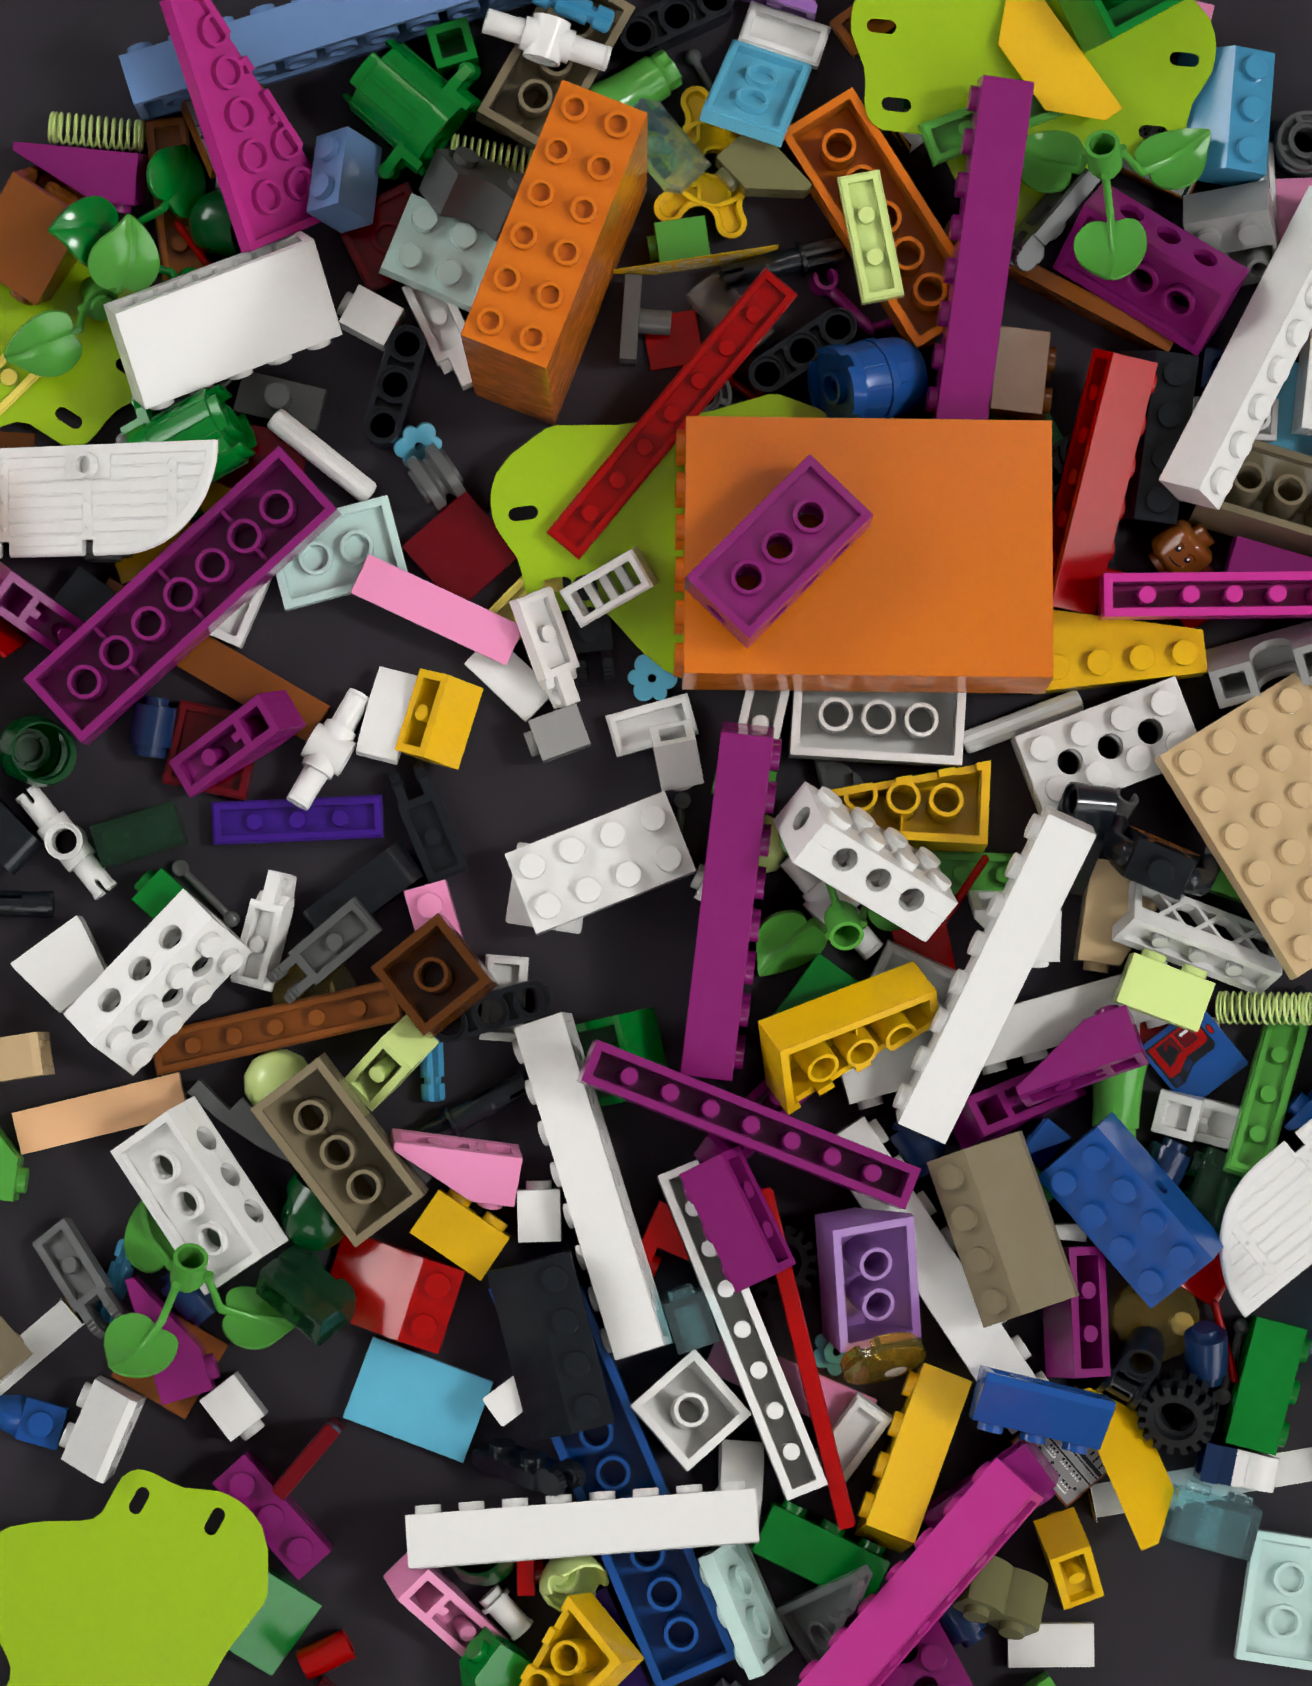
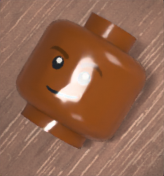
M1179 519L1176 526L1167 527L1152 539L1151 547L1153 551L1148 555L1159 573L1200 572L1212 562V553L1208 547L1214 544V540L1200 522L1192 526L1188 521Z

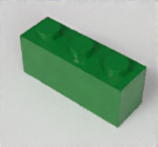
M1251 1314L1249 1320L1250 1329L1246 1333L1237 1367L1239 1381L1233 1383L1231 1400L1227 1406L1219 1439L1225 1443L1276 1456L1278 1446L1284 1447L1288 1438L1290 1423L1284 1420L1288 1405L1294 1406L1297 1401L1300 1381L1296 1380L1295 1377L1299 1363L1305 1364L1307 1361L1311 1339L1306 1338L1307 1329Z
M784 1499L783 1504L772 1501L759 1527L760 1542L751 1544V1552L818 1585L827 1583L867 1564L873 1574L862 1601L870 1594H876L891 1563L889 1557L883 1555L886 1549L884 1546L862 1536L859 1543L844 1535L847 1529L839 1530L836 1522L824 1517L821 1523L806 1517L807 1508L792 1500L787 1501Z

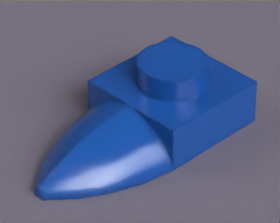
M1 1395L0 1429L15 1436L17 1440L57 1450L70 1407L28 1395Z

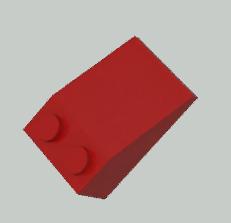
M345 1235L340 1242L318 1311L393 1340L438 1354L441 1350L466 1271L457 1265L371 1237L355 1248Z

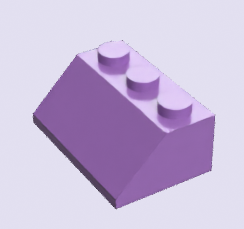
M856 1207L816 1214L815 1229L823 1337L840 1353L921 1338L914 1215L905 1212Z

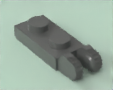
M1085 168L1080 175L1072 174L1071 182L1065 190L1056 193H1045L1014 232L1009 266H1015L1020 271H1032V268L1044 258V246L1063 232L1066 226L1065 222L1077 208L1082 207L1091 197L1093 189L1100 182V179L1093 176L1089 169Z
M355 896L289 951L288 954L290 956L267 974L266 977L273 984L275 981H280L293 966L298 964L307 977L300 983L294 984L287 990L286 995L283 996L291 1004L313 984L316 986L380 933L383 928Z
M64 1217L32 1243L74 1313H79L94 1336L102 1339L108 1328L100 1312L92 1306L98 1300H101L110 1316L114 1319L120 1315L128 1314L127 1307L124 1305L121 1297L112 1290L114 1286L71 1218Z

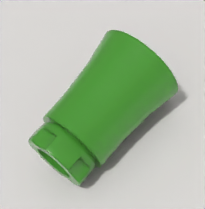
M659 49L649 57L644 56L627 68L592 84L589 90L647 112L669 97L671 91L677 89L683 83L681 80L682 76L675 63L664 50Z
M1147 1065L1092 1084V1126H1095L1113 1112L1136 1138Z

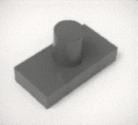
M625 274L619 365L636 366L638 334L670 336L672 310L640 308L642 275Z
M253 372L248 377L241 379L233 411L237 414L244 413L249 417L269 421L277 410L284 409L311 432L317 433L327 391L326 389Z

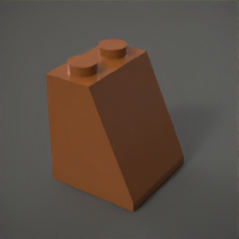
M37 165L12 172L0 194V282L12 289L10 294L16 300L30 306L33 304L39 305L51 300L78 261L63 243L48 232V228L65 208L85 197Z

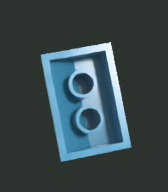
M1237 45L1216 47L1212 73L1192 103L1187 122V128H1204L1211 131L1206 166L1197 181L1231 187L1257 182L1266 175L1275 53ZM1183 52L1177 53V66L1195 67L1198 65L1199 59L1197 55Z

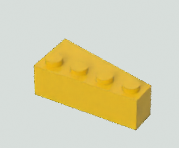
M1053 610V679L1044 694L1158 682L1174 676L1176 679L1194 678L1208 673L1202 629L1135 620H1099L1098 615Z
M991 760L959 768L940 769L937 772L916 776L896 777L894 780L878 783L870 782L832 789L842 800L843 805L851 810L855 807L863 809L875 820V824L884 830L888 827L896 829L907 839L908 844L917 850L920 847H925L930 851L983 853L988 845Z
M912 961L759 1020L758 1028L766 1085L787 1115H790L801 1108L799 1101L816 1091L821 1096L835 1087L832 1082L849 1070L854 1068L858 1073L872 1065L871 1061L875 1058L876 1054L885 1048L893 1052L929 1030L933 1017L938 1010L937 990L916 963Z
M923 1363L916 1373L909 1371L901 1391V1395L907 1398L902 1411H895L892 1416V1421L886 1434L891 1436L886 1452L880 1451L874 1465L872 1475L876 1478L871 1491H866L857 1513L860 1520L854 1535L861 1538L864 1536L900 1553H903L915 1544L972 1381L927 1363Z
M592 1592L568 1595L560 1608L563 1611L554 1626L549 1627L541 1642L544 1644L533 1663L527 1665L521 1675L522 1681L519 1686H618L644 1660V1657Z

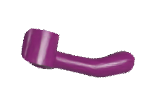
M830 268L827 271L829 286H824L819 282L816 272L811 276L809 280L811 292L817 296L827 295L838 308L849 310L857 321V327L865 334L873 336L874 331L892 327V321L888 318L872 323L836 287L839 280L836 270Z

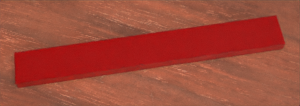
M765 267L546 533L580 560L676 444L677 429H685L686 416L700 415L798 294Z
M768 1185L760 1187L785 1239L773 1189ZM791 1266L775 1274L824 1475L828 1483L827 1488L836 1524L839 1530L854 1527L856 1523Z

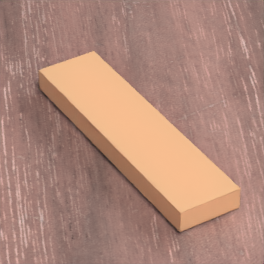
M177 1072L12 1113L21 1155L149 1124L167 1110L184 1102L186 1095L181 1074Z

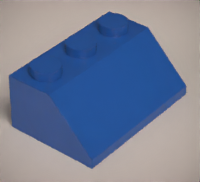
M980 1365L969 1417L972 1420L978 1421L977 1429L1002 1434L1005 1427L1020 1431L1019 1439L1044 1445L1047 1437L1063 1441L1061 1449L1087 1455L1088 1447L1100 1450L1112 1419L1116 1402L1104 1394Z

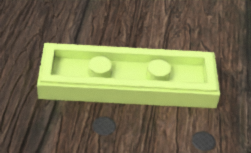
M880 169L837 177L861 305L903 298L905 294Z

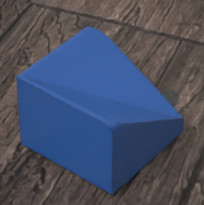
M1044 1117L1040 1118L1027 1134L1025 1141L1033 1163L1038 1168H1043L1060 1146L1072 1137L1049 1118Z

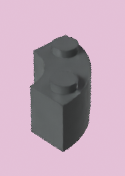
M457 147L455 150L437 148L418 190L439 216L452 217L468 222L484 231L494 241H498L524 174L512 172L495 162L482 158L467 147Z

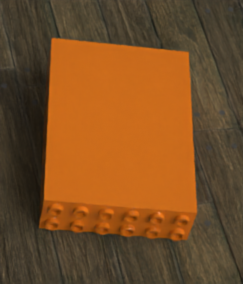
M561 81L461 332V339L475 395L555 425L614 276L613 269H616L647 193V112L568 81Z
M686 416L685 429H677L675 466H684V472H676L675 508H683V514H676L675 550H683V557H676L674 592H683V600H675L674 635H682V643H675L674 677H682V690L1045 693L1053 679L1051 420ZM811 454L873 514L870 527L747 649L684 588L685 577ZM804 514L798 518L799 522L807 528H814L820 525L818 518L811 514ZM772 545L767 549L768 553L777 559H783L790 555L787 548L782 545ZM750 575L740 576L736 580L737 584L746 590L754 589L759 585L758 581Z

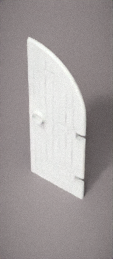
M218 440L0 448V559L3 558V543H9V555L11 558L85 556L86 540H93L94 556L135 554L147 551L166 542L191 520L202 504L213 479L218 455Z
M1312 1119L1295 1132L1304 1143V1146L1294 1153L1290 1146L1283 1141L1246 1173L1235 1188L1226 1206L1219 1236L1220 1242L1224 1246L1219 1252L1220 1265L1229 1294L1244 1318L1312 1264Z

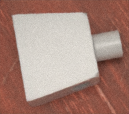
M78 915L10 963L59 1013H64L108 967L86 921L82 916Z

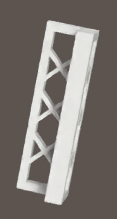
M1134 881L1129 883L1128 911L1112 926L1113 941L1140 951L1146 948L1167 956L1166 961L1179 966H1183V963L1200 968L1208 972V977L1242 990L1250 991L1253 994L1257 991L1260 995L1282 975V966L1269 945L1268 955L1259 952L1250 940L1254 938L1267 943L1254 922L1187 896L1181 900H1176ZM1142 896L1152 899L1161 912L1156 913L1143 908ZM1181 910L1189 913L1198 926L1193 927L1186 924L1177 911ZM1218 924L1225 927L1234 938V941L1222 938L1213 925Z

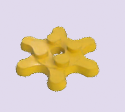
M691 86L682 93L680 99L681 108L685 114L683 128L673 135L648 131L647 162L662 165L670 175L668 188L654 202V213L660 221L681 219L690 208L704 207L713 214L718 233L724 238L736 239L745 232L747 227V218L742 208L745 196L737 188L733 192L729 191L717 178L716 174L704 172L701 161L709 153L720 154L741 134L699 121L709 91L701 86Z

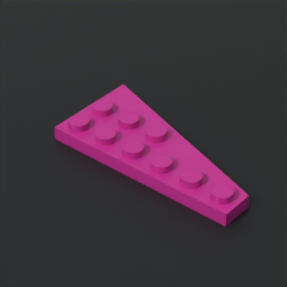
M211 0L160 1L241 253L254 251L320 223V220L307 213L313 166L302 151L303 142L269 89H262L252 73L255 67L247 55L241 56L230 39L231 30Z

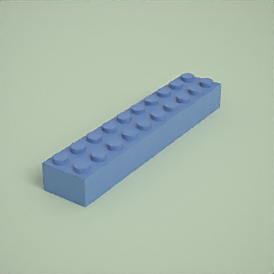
M291 0V3L275 7L274 4L257 6L250 10L249 16L236 20L232 16L222 18L231 30V41L241 56L247 55L255 67L252 71L259 84L262 83L264 87L372 52L387 49L389 47L385 44V41L393 38L399 44L426 37L425 28L467 17L468 23L484 19L489 8L506 12L532 4V0ZM170 35L168 36V41L155 45L148 41L140 42L128 47V53L119 55L133 104L144 122L182 112V101L189 100L191 97Z

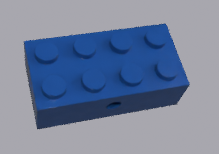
M1113 1112L1108 1114L1055 1158L1038 1175L1040 1182L1151 1309L1210 1263L1224 1247L1220 1242L1219 1233Z

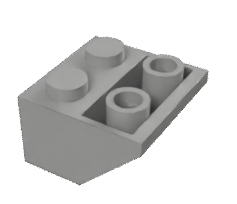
M1268 180L1183 195L1184 230L1250 269L1242 286L1259 283L1280 243Z

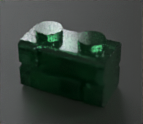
M173 801L90 826L102 868L112 869L166 852V849L169 848L176 849L189 844L178 805Z
M1204 1145L1202 1152L1195 1150L1191 1156L1192 1160L1186 1174L1192 1177L1186 1191L1182 1192L1220 1235L1226 1206L1243 1177L1223 1171L1227 1153Z
M291 1245L279 1255L278 1259H273L263 1267L258 1275L256 1294L317 1346H321L333 1336L335 1331L338 1332L354 1317L357 1297L352 1286L342 1278L336 1280L324 1269L321 1260L314 1253H305L295 1245Z

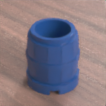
M873 337L847 345L839 343L819 347L815 351V353H820L817 360L809 362L807 387L810 402L813 407L821 408L826 413L827 418H895L914 411L924 401L926 396L928 374L922 354L911 342L900 337L880 339Z

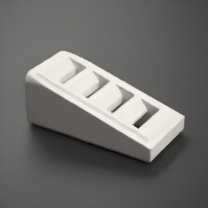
M635 546L560 590V593L582 628L652 588L658 583V580L639 547ZM628 561L641 581L636 586L623 565ZM612 570H614L626 591L621 595L608 575ZM599 579L611 601L604 603L593 581ZM581 588L585 589L596 608L590 613L577 592Z

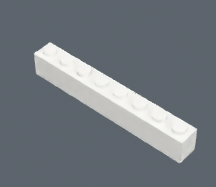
M1311 185L1307 188L1159 478V481L1180 501L1212 509H1220L1226 495L1233 486V482L1246 456L1252 449V444L1265 419L1269 416L1271 407L1283 383L1287 380L1302 346L1308 339L1312 328Z
M1047 805L1044 806L1040 815L1034 813L1030 818L1024 832V837L1028 839L1021 854L1015 852L1011 857L1005 871V876L1009 878L1002 893L998 891L994 893L987 907L986 915L990 919L984 931L977 930L970 941L967 954L971 955L965 970L959 968L951 980L948 992L952 994V997L946 1009L939 1007L930 1025V1031L934 1032L928 1046L921 1045L914 1056L911 1069L915 1070L909 1085L902 1083L896 1093L893 1107L897 1108L898 1124L946 1144L1097 836L1093 826Z
M1122 974L1015 1003L982 1068L983 1075L1008 1069L1006 1060L1022 1056L1024 1064L1044 1059L1048 1056L1047 1049L1058 1046L1084 1019L1094 1016L1095 1011L1108 1005L1122 1006L1112 1002ZM1128 1008L1134 1017L1135 1023L1138 1024L1146 1021L1148 1029L1168 1024ZM929 1029L893 1052L885 1048L876 1054L875 1058L871 1061L872 1065L858 1073L853 1068L841 1075L840 1078L847 1103H857L859 1110L884 1103L882 1095L898 1091L902 1083L909 1085L915 1070L911 1069L914 1056L921 1045L928 1046L934 1032Z
M559 1012L515 1027L516 1039L512 1040L513 1050L520 1064L524 1063L529 1077L528 1080H525L526 1093L532 1105L537 1104L541 1116V1121L537 1122L538 1132L545 1146L549 1145L554 1162L550 1163L551 1174L556 1186H562L567 1203L563 1204L564 1217L569 1228H575L579 1245L575 1246V1252L580 1267L583 1270L587 1269L592 1286L588 1287V1295L593 1309L596 1312L600 1311L605 1328L601 1329V1338L604 1347L608 1353H613L615 1360H619L672 1344L671 1334L595 1088L577 1082L585 1061V1055L572 1013Z
M861 1116L835 1133V1135L890 1156L883 1145L889 1141V1138L876 1119L868 1122L865 1116ZM900 1155L894 1157L904 1162ZM923 1190L918 1194L912 1191L906 1210L891 1207L851 1191L862 1208L905 1212L914 1215L919 1296L976 1382L980 1365L1049 1381L1042 1371L1036 1374L1033 1373L1025 1361L1032 1356L1018 1334L1010 1338L1002 1326L1006 1321L983 1328L962 1264L954 1253L957 1249L951 1232L947 1226L941 1230L938 1229L931 1218V1215L937 1211ZM1007 1428L1011 1434H1014L1018 1431Z
M697 1159L657 1176V1179L784 1497L789 1501L828 1485L751 1291L748 1287L736 1293L732 1283L727 1281L721 1269L722 1262L713 1244L706 1239L703 1233L702 1221L694 1205L688 1201L684 1194L683 1182L679 1174L699 1165Z
M746 1481L721 1482L720 1491L703 1492L702 1484L676 1486L677 1494L659 1495V1488L655 1487L633 1489V1498L616 1499L615 1491H601L589 1493V1501L572 1502L571 1494H562L555 1497L554 1495L545 1496L546 1504L528 1506V1498L502 1499V1508L485 1509L484 1501L458 1503L459 1511L441 1512V1504L415 1506V1514L405 1515L408 1568L413 1570L759 1543L756 1488L746 1489Z

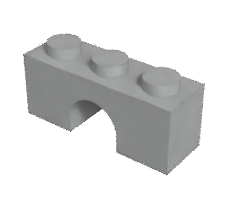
M1312 620L1206 649L1208 674L1219 709L1247 702L1257 695L1261 697V688L1267 682L1281 676L1291 675L1294 672L1301 678L1303 686L1312 684Z

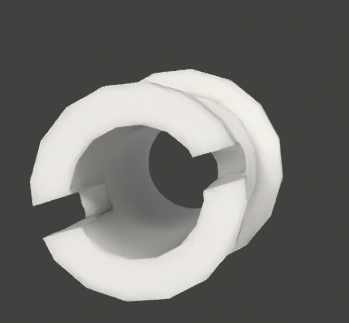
M497 1584L480 1599L479 1603L484 1607L482 1609L483 1614L489 1613L511 1636L510 1638L515 1641L530 1628L534 1621L508 1596L510 1592L508 1588L502 1589Z

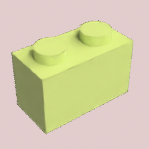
M1146 948L1142 949L1141 955L1129 953L1112 1002L1122 1006L1126 1005L1127 1008L1190 1032H1198L1216 983L1206 980L1208 972L1183 963L1181 970L1165 964L1167 956Z
M406 1014L379 1039L344 1079L360 1100L373 1111L403 1083L439 1042L434 1037L431 1039L423 1036Z

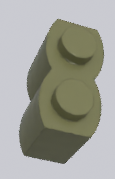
M994 1555L953 1602L952 1606L962 1612L963 1617L968 1621L974 1623L988 1622L991 1626L998 1629V1633L1001 1636L1012 1640H1021L1025 1636L1039 1632L1048 1583L1041 1577L1026 1570L1015 1568L1007 1561Z

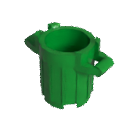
M392 38L385 41V44L391 48L387 54L381 58L372 52L352 76L349 82L357 88L354 95L345 93L342 96L354 114L395 148L386 161L378 167L379 176L388 180L398 179L401 171L406 166L415 174L425 175L436 149H444L451 141L452 135L454 133L457 134L471 111L476 114L482 103L468 91L473 82L481 75L478 65L471 62L461 63L457 73L448 81L404 43L399 44Z
M218 384L210 389L206 387L163 412L143 408L132 396L131 403L134 406L137 419L120 428L122 435L127 433V443L218 440L217 462L211 483L249 463V458L257 454L252 450V448L257 446V440L246 415L243 413L237 417L232 408L225 404V401L233 396L223 386ZM201 506L189 521L190 523H195L204 514Z

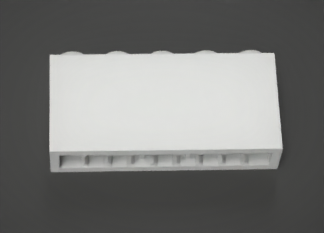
M302 231L254 251L234 255L103 304L133 398L143 408H150L151 410L167 408L175 402V398L188 393L193 395L205 387L210 389L214 387V383L227 378L239 380L248 377L253 373L254 368L264 364L278 365L285 363L292 358L293 353L298 351L324 348L331 343L330 339L343 335L315 241Z

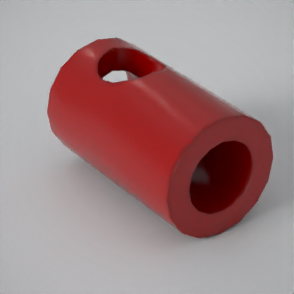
M341 1629L297 1650L296 1656L306 1678L311 1680L355 1659L356 1653L344 1629Z

